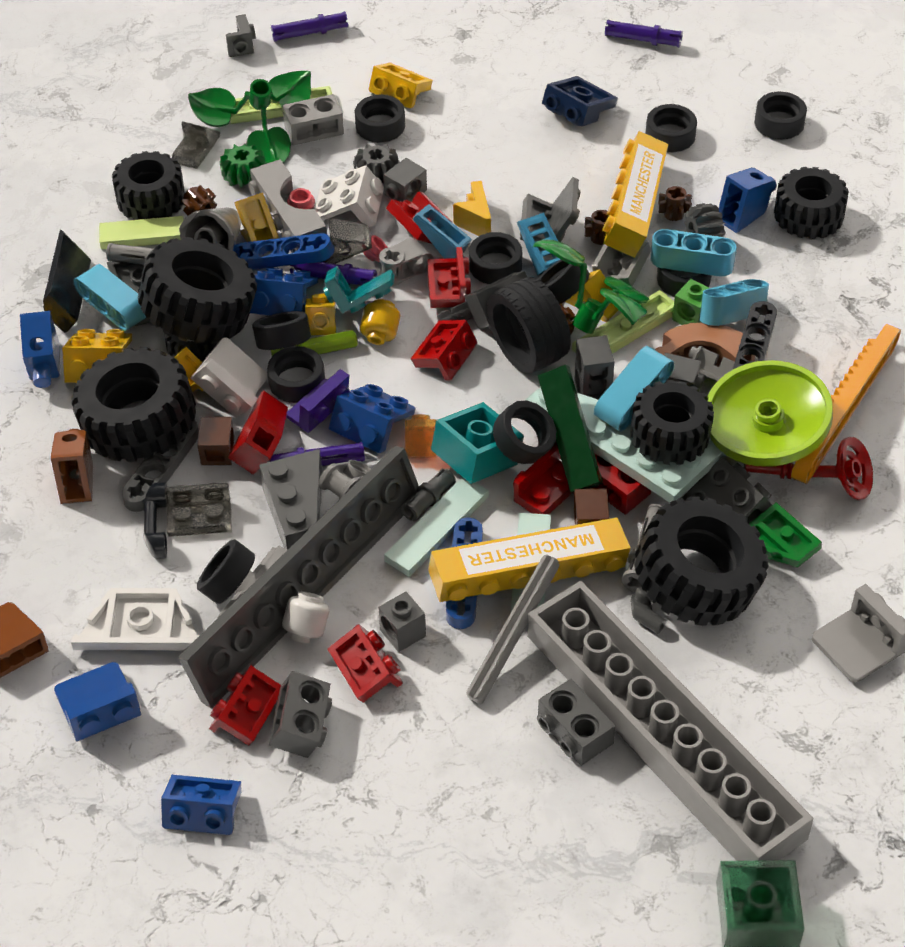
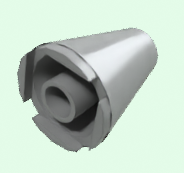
M229 207L198 210L188 215L180 225V239L182 240L184 237H192L193 240L206 239L209 243H219L224 245L225 249L233 250L242 222L238 212Z

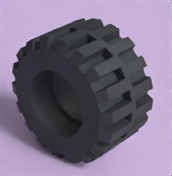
M142 151L140 154H132L129 158L125 157L121 160V164L115 166V171L112 173L113 187L118 209L124 213V216L127 218L132 217L133 220L171 217L173 212L180 210V206L183 205L181 201L183 200L185 189L181 166L175 158H170V155L166 153L160 154L159 151Z
M801 167L800 170L793 169L790 171V174L786 173L782 176V180L779 181L774 218L779 222V226L782 229H787V233L791 235L796 234L799 238L809 237V239H816V237L825 238L827 234L832 235L836 233L837 229L841 228L849 191L844 180H839L840 176L831 174L827 169Z
M667 380L666 383L659 381L655 382L653 387L646 386L643 388V393L639 392L636 396L633 407L630 438H633L632 443L634 447L640 448L639 453L643 456L649 455L650 460L654 462L660 460L666 465H670V462L681 465L684 464L685 460L688 462L696 460V455L701 456L709 444L714 418L712 402L708 401V396L705 393H699V388L695 386L689 387L687 383L682 381L680 383H674V380Z

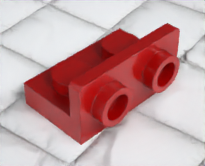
M417 192L411 202L408 200L401 202L391 199L386 207L416 240L432 244L413 220L414 216L430 204L450 220L423 192Z
M439 320L411 357V361L415 368H439L445 380H452L478 342L467 320Z
M553 446L549 452L534 462L526 471L518 473L513 481V501L533 514H550L572 494L562 461L559 460V450L556 446Z
M358 624L327 649L357 699L364 703L391 682L396 687H399L403 682L397 674L401 671L399 665L391 655L388 654L386 656L382 650L385 646L382 638L376 631L372 630L369 632Z
M252 665L243 674L236 672L226 687L230 691L226 701L221 698L210 714L214 721L210 725L209 730L215 733L220 727L249 746L255 740L276 704L281 684Z

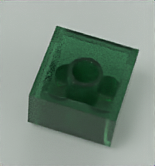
M720 861L716 886L723 947H800L805 929L796 861Z

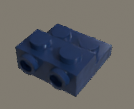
M574 76L547 84L542 104L554 114L563 115L574 125L583 127L597 122L600 112L615 108L618 97L579 76Z

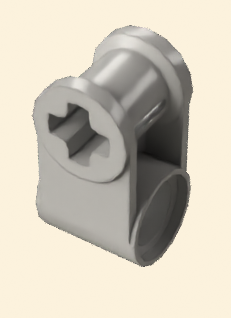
M413 237L407 238L403 242L385 248L380 252L379 261L382 264V269L379 271V275L392 269L395 274L392 286L399 285L407 279L427 272V259H434V257L418 240Z
M356 460L330 464L320 476L318 486L322 490H330L340 500L371 468Z

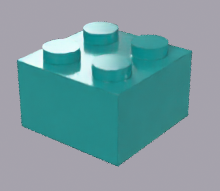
M484 402L436 420L431 450L470 484L518 465L517 462L503 455L497 447L493 436V426L499 414ZM512 426L517 438L523 442L524 435Z

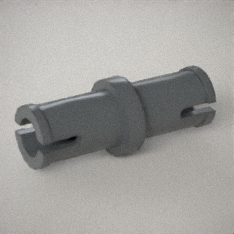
M442 468L428 483L423 482L417 488V493L401 506L403 515L409 520L413 519V521H416L428 507L433 506L441 499L440 496L456 483L454 474L450 470Z

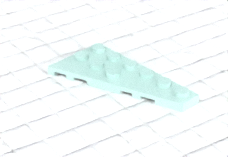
M540 387L526 400L537 403L547 411ZM577 393L594 453L669 503L683 496L710 471L712 466L722 456H726L710 439L704 453L701 456L696 455V460L692 462L685 460L684 464L676 465L675 462H670V465H666L660 460L654 462L650 460L649 455L643 456L639 453L640 448L634 447L632 443L633 438H630L631 424L624 431H618L594 415V408L598 399Z

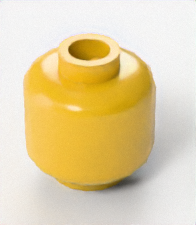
M376 299L364 307L360 331L370 343L382 345L384 342H389L396 337L401 314L391 301Z

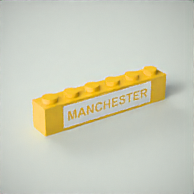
M638 131L634 140L629 139L624 148L623 154L625 155L619 166L621 170L615 181L617 185L611 196L613 201L607 211L609 216L602 230L606 232L605 245L634 258L647 238L668 148L667 143L641 131Z
M618 517L431 551L428 571L439 602L459 601L470 596L491 595L497 591L525 588L544 555H549L559 561V568L551 583L565 578L585 577L602 571L613 572L626 566L631 547Z

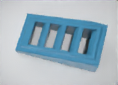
M430 204L413 218L444 259L456 258V247H462L464 253L472 241L467 234Z
M541 213L517 222L537 276L543 274L549 267L560 260L547 250L540 252L538 247H533L535 243L533 237L544 234L545 237L542 240L558 241L545 214ZM540 224V229L529 231V226ZM551 254L553 259L545 262L543 257Z

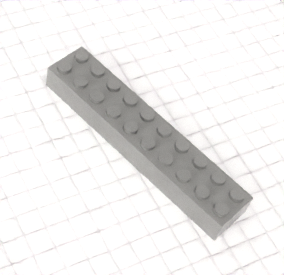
M581 580L528 613L527 637L567 680L572 679L616 725L615 731L753 879L808 840L814 818Z

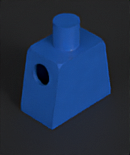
M753 167L726 176L719 204V212L722 213L724 225L738 233L762 216L767 210L771 193L777 188L775 179Z
M42 311L20 314L22 356L29 379L33 380L34 386L46 388L51 385V378H58L60 376V345L51 312ZM36 338H40L44 342H36Z

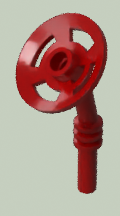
M855 437L843 439L837 450L836 465H819L812 478H838L850 497L856 500L865 499L870 494L873 486V467L866 447ZM847 446L851 447L856 455L852 451L847 450ZM792 462L779 466H754L744 463L743 468L751 473L779 475L780 479H784L786 476L787 479H791L794 464ZM861 473H862V483H860V482L858 481V478L861 476Z

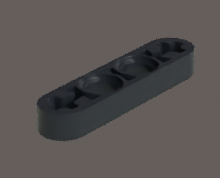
M766 301L752 304L733 369L748 363L765 361L777 316V309L773 304ZM760 315H765L764 323L758 322ZM754 333L761 334L764 339L754 340L749 335ZM748 354L754 355L758 360L748 361L743 356Z

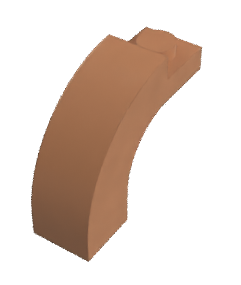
M690 323L665 332L663 334L662 347H658L655 350L663 355L669 353L689 358V353L693 346L696 348L702 346L709 351L719 354L715 366L719 367L723 357L735 361L743 333L724 325L713 326L704 323ZM748 354L743 356L748 361H755L754 355Z

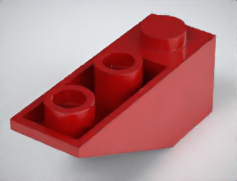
M263 390L228 458L254 475L260 469V464L267 463L271 459L282 437L288 407Z

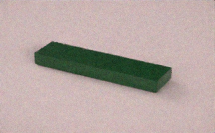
M565 364L537 375L547 411L552 417L557 430L556 443L570 492L574 493L575 489L592 488L603 484L570 367Z

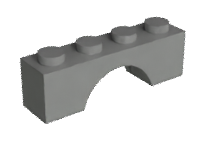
M281 159L250 169L251 181L248 182L252 196L263 192L276 231L281 232L282 238L318 233L327 234L326 225L315 209H299L286 203L290 193L293 191L292 175Z

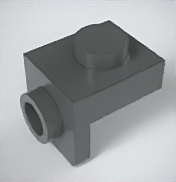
M246 14L236 16L237 32L226 34L229 57L254 53L252 41L256 39L254 25L248 23Z

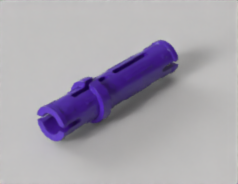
M345 11L326 16L318 14L316 18L271 25L272 37L275 42L277 40L319 32L322 35L327 34V31L348 28V22H346L348 20Z
M608 19L606 22L608 26H605V36L651 42L653 46L663 44L680 48V41L683 38V31L663 29L660 25L650 27Z
M315 262L290 265L294 267V269L290 268V274H293L294 270H306L311 272V276L324 280L327 271L338 266L348 285L361 286L374 279L373 276H377L376 270L356 268L349 263L338 265Z
M362 442L317 448L320 449L322 466L348 462L349 460L365 461ZM301 447L297 448V451L273 454L270 462L316 449L304 450Z

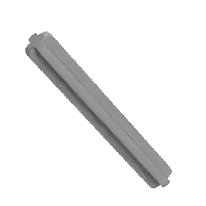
M544 555L541 558L466 691V695L472 701L479 704L485 701L528 624V613L537 608L559 568V561L549 555Z

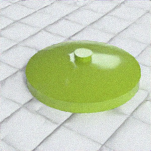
M767 360L742 365L721 377L708 394V401L712 402L714 412L710 434L711 441L725 455L745 464L779 466L804 458L822 444L832 425V399L826 385L810 370L790 362Z

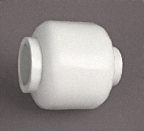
M300 591L298 596L289 598L282 626L291 633L290 638L292 640L310 643L311 638L323 636L329 615V606L323 602L324 597Z

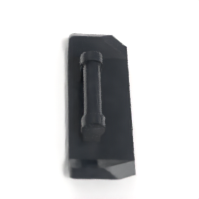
M60 230L43 298L44 311L51 312L53 323L66 333L77 322L83 300L74 286V279L89 270L91 259L64 231Z

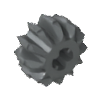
M376 143L374 146L366 144L365 149H358L357 155L354 156L353 165L354 169L367 165L376 178H379L384 184V174L400 161L398 160L396 149H389L388 144L379 146Z
M711 203L697 204L694 207H690L689 211L686 212L685 232L724 237L726 234L722 213L719 212L717 205H712Z

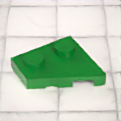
M777 502L749 523L750 526L754 525L759 531V540H763L765 543L768 559L798 568L822 549V542Z

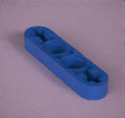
M318 233L239 243L234 246L233 251L238 254L240 259L243 258L248 263L249 268L254 270L322 262L333 255L335 248L327 234ZM294 248H299L294 253L288 254ZM273 251L271 254L262 257L265 253Z
M470 517L458 520L454 526L452 547L470 544L465 543L466 531H472L471 544L483 542L482 524L475 518ZM478 595L465 597L459 601H446V620L450 626L456 629H466L474 623ZM459 602H465L464 614L461 616L457 615Z

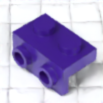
M339 369L329 379H323L287 412V419L305 432L310 433L333 412L337 396L350 392V375Z

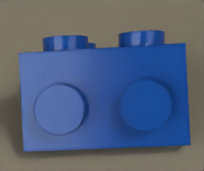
M267 267L266 271H257V275H255L257 291L250 313L260 315H273L291 311L305 313L307 288L317 284L318 277L311 276V272L306 270H294L293 274L283 273V269L277 267Z
M366 384L363 387L337 396L328 429L356 443L362 442L364 447L377 453H382L386 450L393 423L414 415L416 407L408 404V400L403 397L384 393L383 389L377 385Z
M116 662L108 663L61 682L54 688L56 697L76 742L141 716L133 685L131 682L127 683L119 664Z

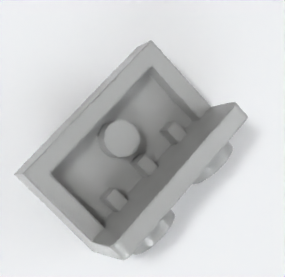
M644 241L635 258L604 244L593 262L592 269L593 271L600 269L605 277H614L633 286L651 252L649 242Z

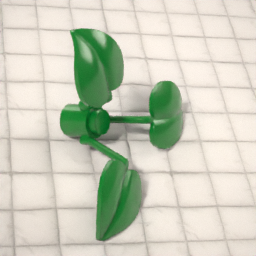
M293 71L280 74L269 82L264 79H256L250 84V92L245 91L244 97L236 107V100L233 94L223 88H208L200 92L189 93V104L193 113L201 122L212 127H222L228 125L231 121V114H237L247 100H249L253 108L261 110L263 130L253 131L248 136L246 141L247 147L256 145L257 150L263 152L266 164L279 159L284 163L290 154L291 140L288 133L281 127H273L268 130L266 108L270 105L271 101L272 103L279 102L283 108L282 105L310 99L311 71Z
M540 240L534 243L533 247H541L564 262L580 268L578 299L575 307L579 310L572 322L577 329L593 334L610 303L628 319L631 325L645 317L647 310L639 303H647L649 298L630 284L614 277H606L604 279V283L613 290L601 288L600 294L606 298L602 303L592 298H588L586 302H583L587 264L584 262L585 257L567 244L556 240Z

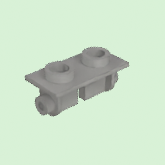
M693 346L689 353V358L701 361L700 374H704V381L706 377L718 381L725 374L733 370L735 361L723 357L720 366H715L719 354L709 351L702 346L698 348Z

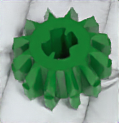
M245 143L239 147L234 144L233 149H225L224 155L220 156V169L223 179L229 181L230 186L239 184L240 188L251 181L250 169L266 164L263 152L257 150L256 145L247 147Z

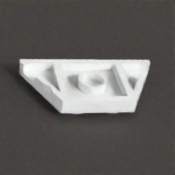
M110 588L102 598L101 605L95 608L88 616L87 626L80 635L75 634L72 637L71 645L73 650L184 651L199 637V634L197 635L187 609L184 608L176 588Z

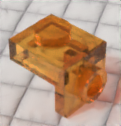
M412 415L411 420H405V451L408 458H437V455L431 450L436 419H430V415Z

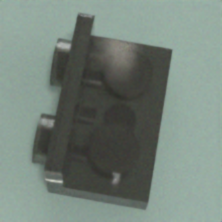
M228 483L179 485L165 488L168 537L232 532V502Z

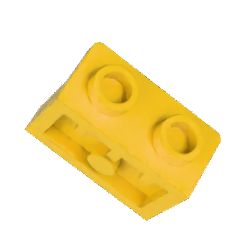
M389 62L373 66L368 90L376 95L392 96L398 99L405 107L413 108L417 95L431 90L433 80Z

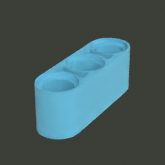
M661 229L652 236L650 259L652 264L659 268L713 276H727L734 270L737 246L733 240L726 237Z
M97 264L74 279V286L79 295L123 331H127L146 318L138 302V293L101 264Z
M747 279L704 290L700 321L707 325L720 326L747 319L752 304L759 301L767 302L769 283L757 279Z
M649 346L643 347L600 397L594 408V415L618 431H624L631 424L634 402L638 393H643V388L648 385L653 387L655 382L665 383L674 369V361Z

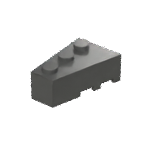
M320 449L259 465L262 489L283 547L287 550L320 519L322 496L321 488L318 486V481L322 475Z

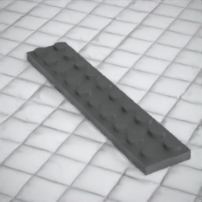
M395 445L178 656L182 667L203 704L212 709L229 692L226 687L236 672L243 674L250 665L254 667L288 632L283 628L282 622L290 597L298 596L300 591L314 593L323 597L404 516L401 506L417 493V488L419 487L405 448Z

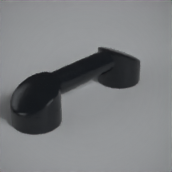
M166 482L152 484L144 500L143 538L154 558H167L166 533H156L157 508H166L169 503Z

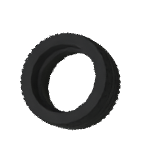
M526 277L499 289L489 297L487 301V315L494 338L508 361L519 371L526 374L539 371L568 354L571 346V333L566 316L552 291L542 281L534 277Z

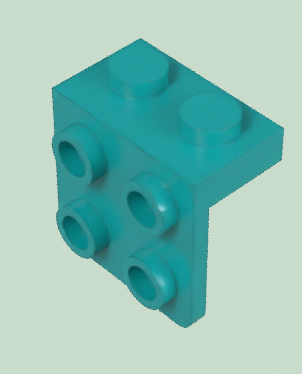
M336 266L327 271L324 282L326 287L323 288V291L331 304L336 302L342 314L348 310L354 313L366 305L365 301L375 296L376 299H379L391 292L392 289L390 287L394 284L395 274L392 269L388 270L360 287L351 290L340 269Z

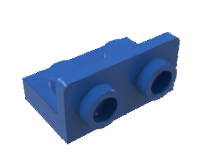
M172 774L161 797L162 827L165 829L231 835L234 830V812L242 793L241 781Z

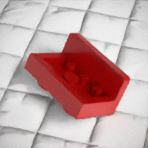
M456 247V258L427 259L430 308L455 307L464 303L465 296L471 293V279L465 278V275H469L468 257H463L462 247Z

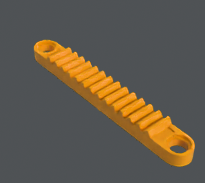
M886 324L876 339H868L867 345H864L862 352L854 360L853 366H850L848 373L844 375L843 381H840L834 395H831L833 420L827 437L812 453L795 462L791 478L804 484L810 481L894 351L901 334V329Z

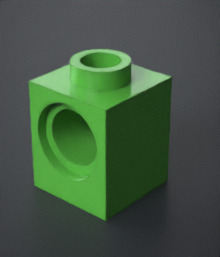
M690 279L675 295L672 320L681 325L702 323L700 321L702 295L704 290L710 288Z

